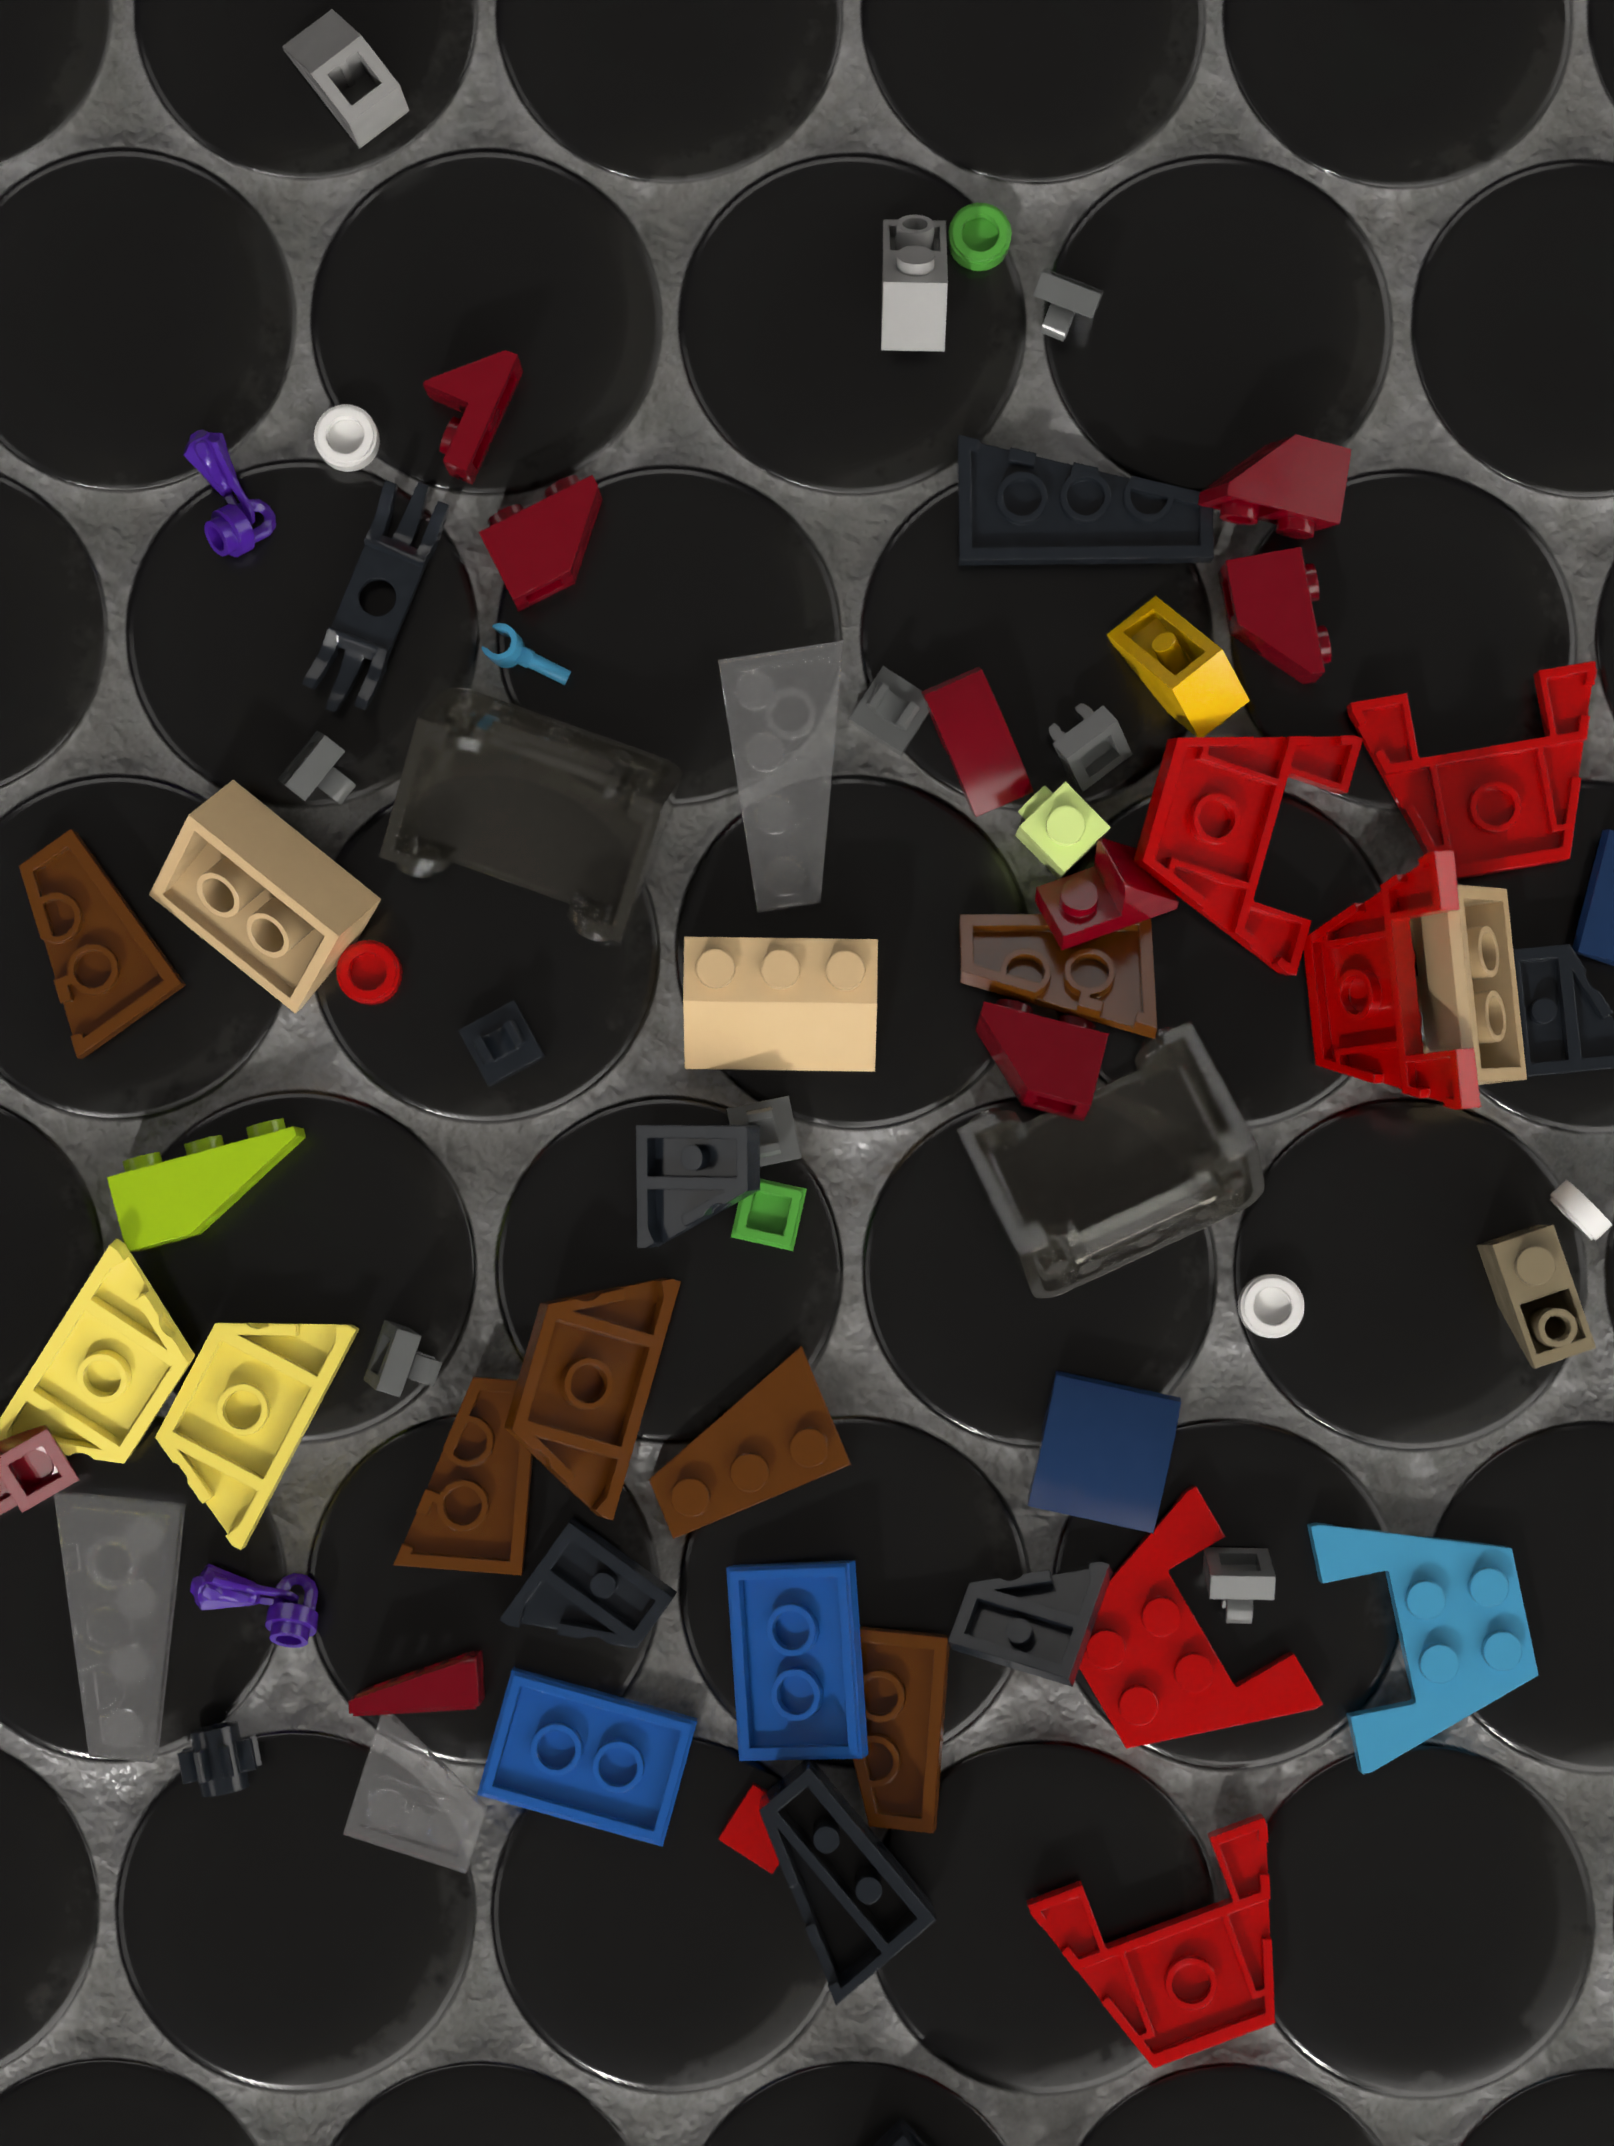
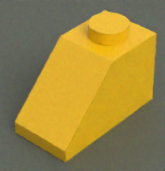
M1154 596L1107 634L1113 646L1167 713L1196 737H1205L1250 701L1223 649L1157 596Z

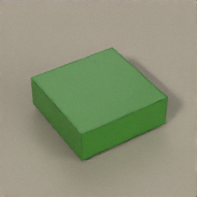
M760 1179V1190L739 1201L731 1237L793 1251L807 1189Z

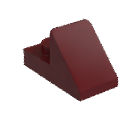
M504 350L423 382V386L430 399L464 413L461 419L454 416L448 423L440 443V452L445 454L443 462L449 475L473 485L523 373L517 354Z
M1105 838L1097 841L1094 867L1036 887L1035 903L1061 950L1175 910L1178 907V900L1171 890L1133 862L1136 848Z

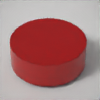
M363 940L350 945L341 954L337 963L336 975L340 988L348 997L362 1004L375 1005L387 1001L397 992L402 981L403 971L398 956L392 949L378 941Z

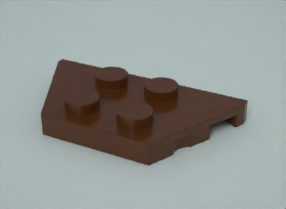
M659 1278L546 1301L539 1305L504 1428L595 1515L602 1518L614 1519L681 1281Z

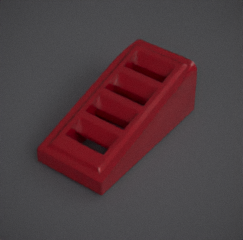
M473 1650L364 1688L348 1701L349 1714H353V1716L477 1709L485 1699L483 1651Z

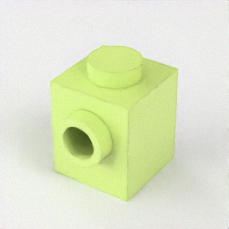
M1065 781L1054 793L1046 785L1043 786L1023 805L1018 813L1025 821L1019 826L1015 836L1057 879H1060L1097 844L1099 839L1106 835L1111 827Z

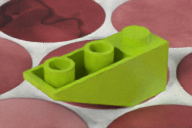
M283 1118L274 1119L247 1127L248 1139L224 1145L222 1135H217L184 1144L187 1155L163 1162L160 1152H154L122 1161L125 1172L109 1176L107 1180L123 1241L129 1251H143L201 1235L306 1138L304 1128L295 1126L286 1128Z

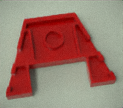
M1595 661L1539 670L1533 674L1545 736L1541 738L1420 758L1407 693L1352 702L1347 706L1348 716L1358 735L1363 738V744L1424 855L1432 851H1454L1457 880L1570 859L1581 785L1579 773L1584 741L1587 740L1590 722L1588 710L1591 689L1595 685L1597 673Z
M1350 735L1324 737H1179L1168 739L1133 862L1277 973L1296 975L1311 920L1254 901V895L1288 777L1335 794L1348 793L1363 738Z
M1432 851L1417 859L1419 865L1408 873L1396 874L1381 884V891L1366 902L1352 904L1307 936L1304 946V958L1315 1064L1373 1084H1388L1402 1089L1404 1094L1417 1098L1435 1099L1444 1102L1445 1107L1454 1110L1480 1108L1475 1048L1424 1053L1422 1016L1418 1004L1414 966L1416 957L1412 946L1410 919L1460 910L1454 851Z
M1194 1484L1186 1488L1175 1500L1176 1503L1155 1526L1154 1533L1147 1532L1140 1540L1137 1548L1117 1571L1112 1573L1079 1667L1126 1749L1314 1710L1323 1705L1319 1695L1292 1651L1287 1652L1236 1683H1233L1169 1574L1171 1568L1226 1537Z
M1261 1813L1207 1833L1230 1894L1228 1898L1114 1941L1103 1942L1081 1880L1026 1900L1033 1918L1044 1928L1059 1947L1064 1957L1079 1972L1101 2000L1103 2006L1153 2068L1275 2024L1273 1952L1269 1917L1270 1875L1267 1864L1268 1826Z

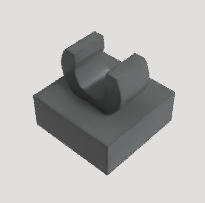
M1044 269L1033 293V296L1051 303L1040 333L1064 341L1075 312L1093 318L1104 291L1052 270Z
M883 666L854 709L848 722L902 756L929 715V711L921 693L922 690Z
M1079 704L1075 707L1081 722L1067 733L1062 732L1055 723L1049 727V733L1054 741L1053 746L1070 780L1082 793L1133 755L1118 720L1104 705L1095 712L1085 704Z
M319 731L315 732L278 778L282 784L304 801L318 787L341 805L356 787L355 783L333 767L345 751Z
M789 1096L727 1108L730 1125H760V1167L802 1159Z
M384 1320L364 1381L377 1391L401 1397L407 1378L434 1387L443 1362L435 1360L434 1356L417 1351L422 1336L409 1327Z
M1207 1547L1204 1549L1203 1574L1209 1599H1221L1222 1608H1226V1623L1252 1624L1253 1600H1274L1276 1575L1268 1548Z

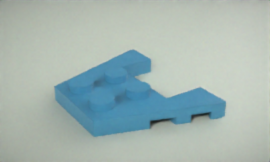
M1317 1522L1307 1524L1317 1575L1321 1583L1382 1571L1386 1573L1411 1699L1346 1713L1357 1767L1362 1774L1375 1771L1539 1675L1512 1548L1503 1545L1430 1536L1423 1537L1366 1528L1358 1529Z

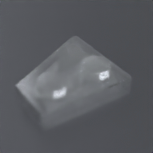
M386 1714L380 1716L343 1835L467 1873L488 1806L394 1714Z

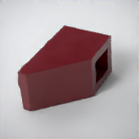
M1297 434L1269 443L1202 490L1199 494L1198 505L1220 510V519L1226 522L1253 525L1257 524L1258 520L1276 524V533L1279 535L1297 539L1313 538L1315 531L1340 524L1352 449Z
M593 474L582 480H579L577 475H572L555 482L544 491L545 499L523 509L521 504H514L496 512L487 520L490 527L479 532L518 611L575 584L602 503L599 486Z
M1301 547L1226 560L1219 570L1218 576L1229 634L1300 683L1309 684L1316 682L1325 672L1324 664L1331 662V644L1326 626H1316L1312 602L1319 600L1320 591L1314 564H1304Z
M999 999L996 1004L984 1001L978 1018L976 1032L1021 1105L1084 1122L1092 1104L1109 1034L1095 1030L1096 1026L1094 1023L1081 1017L1062 1015L1058 1017V1020L1033 1014L1034 1009L1031 1006L1016 1000Z

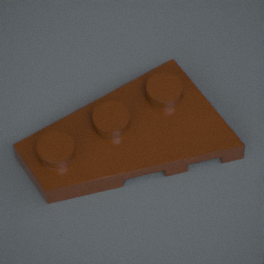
M860 1626L869 1755L863 1759H853L868 1824L870 1827L934 1833L937 1826L950 1652L948 1639L950 1635Z

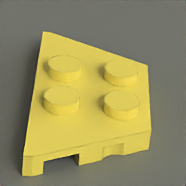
M116 1238L109 1245L0 1417V1441L27 1430L47 1425L65 1455L70 1456L74 1453H84L95 1460L124 1464L194 1359L195 1354L126 1244Z
M230 1322L214 1324L155 1438L171 1461L177 1463L187 1476V1483L201 1503L208 1505L228 1533L226 1538L232 1546L240 1550L246 1547L359 1331V1328L352 1324Z

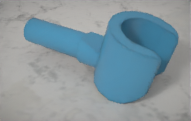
M503 623L492 625L496 632L511 638L510 647L504 653L496 654L482 646L484 654L494 664L502 668H511L519 664L563 685L566 684L572 671L525 647L522 638L509 625Z

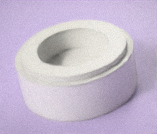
M344 404L328 409L319 418L314 430L315 445L321 457L329 466L339 471L353 472L366 467L373 461L379 450L380 436L374 421L366 411L354 405Z
M1567 1179L1550 1194L1552 1197L1550 1201L1589 1240L1592 1241L1594 1239L1596 1241L1612 1226L1611 1222Z
M1264 1274L1251 1279L1243 1287L1238 1299V1312L1243 1324L1254 1334L1266 1338H1280L1291 1333L1300 1324L1304 1314V1299L1300 1289L1290 1279L1276 1274Z

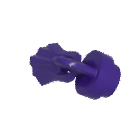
M201 429L191 434L184 450V457L228 503L213 511L211 520L205 523L206 538L218 555L226 556L229 554L233 557H239L251 551L255 543L270 536L276 527V516L271 507L260 499L247 498L238 482L223 433L207 432ZM233 491L240 501L239 504L236 502L235 498L232 495ZM254 512H260L264 516V522L262 525L252 529L251 525L255 522Z
M208 1563L199 1576H195L192 1579L190 1592L193 1594L200 1610L245 1607L257 1604L270 1605L267 1610L265 1627L270 1631V1641L277 1645L290 1648L304 1647L308 1644L309 1637L316 1634L319 1614L315 1611L318 1590L315 1581L307 1575L290 1574L283 1577L276 1588L258 1585L249 1579ZM293 1585L303 1587L305 1592L303 1605L298 1604L299 1596L289 1591Z

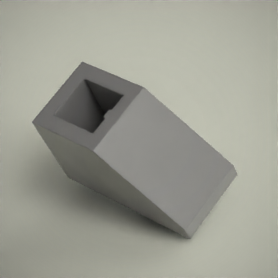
M333 9L282 46L288 57L359 148L409 112L400 84L362 35Z
M907 215L898 220H883L881 350L945 352L948 290L946 221H934L922 215Z

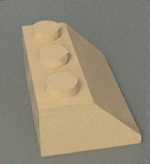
M235 780L230 781L188 815L149 894L295 1014L307 1003L337 966L341 954L359 939L381 901V898Z
M1457 885L1460 910L1410 919L1412 946L1416 951L1418 976L1416 977L1419 1011L1423 1017L1425 1039L1422 1041L1424 1053L1475 1048L1478 1085L1527 1080L1507 889Z
M684 937L683 1017L685 1069L875 1072L878 939Z

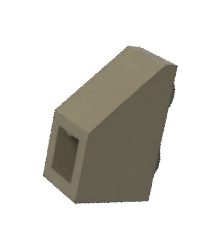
M1534 1225L1477 1245L1497 1305L1533 1369L1596 1348L1554 1225Z

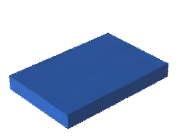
M855 1560L744 1564L726 1567L739 1761L863 1759L869 1755Z
M513 1667L477 1795L663 1847L698 1718Z

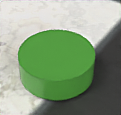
M973 203L963 207L955 214L950 223L948 246L951 255L956 262L969 270L985 271L994 268L1004 260L1009 251L1012 236L1009 220L1000 209L991 204Z

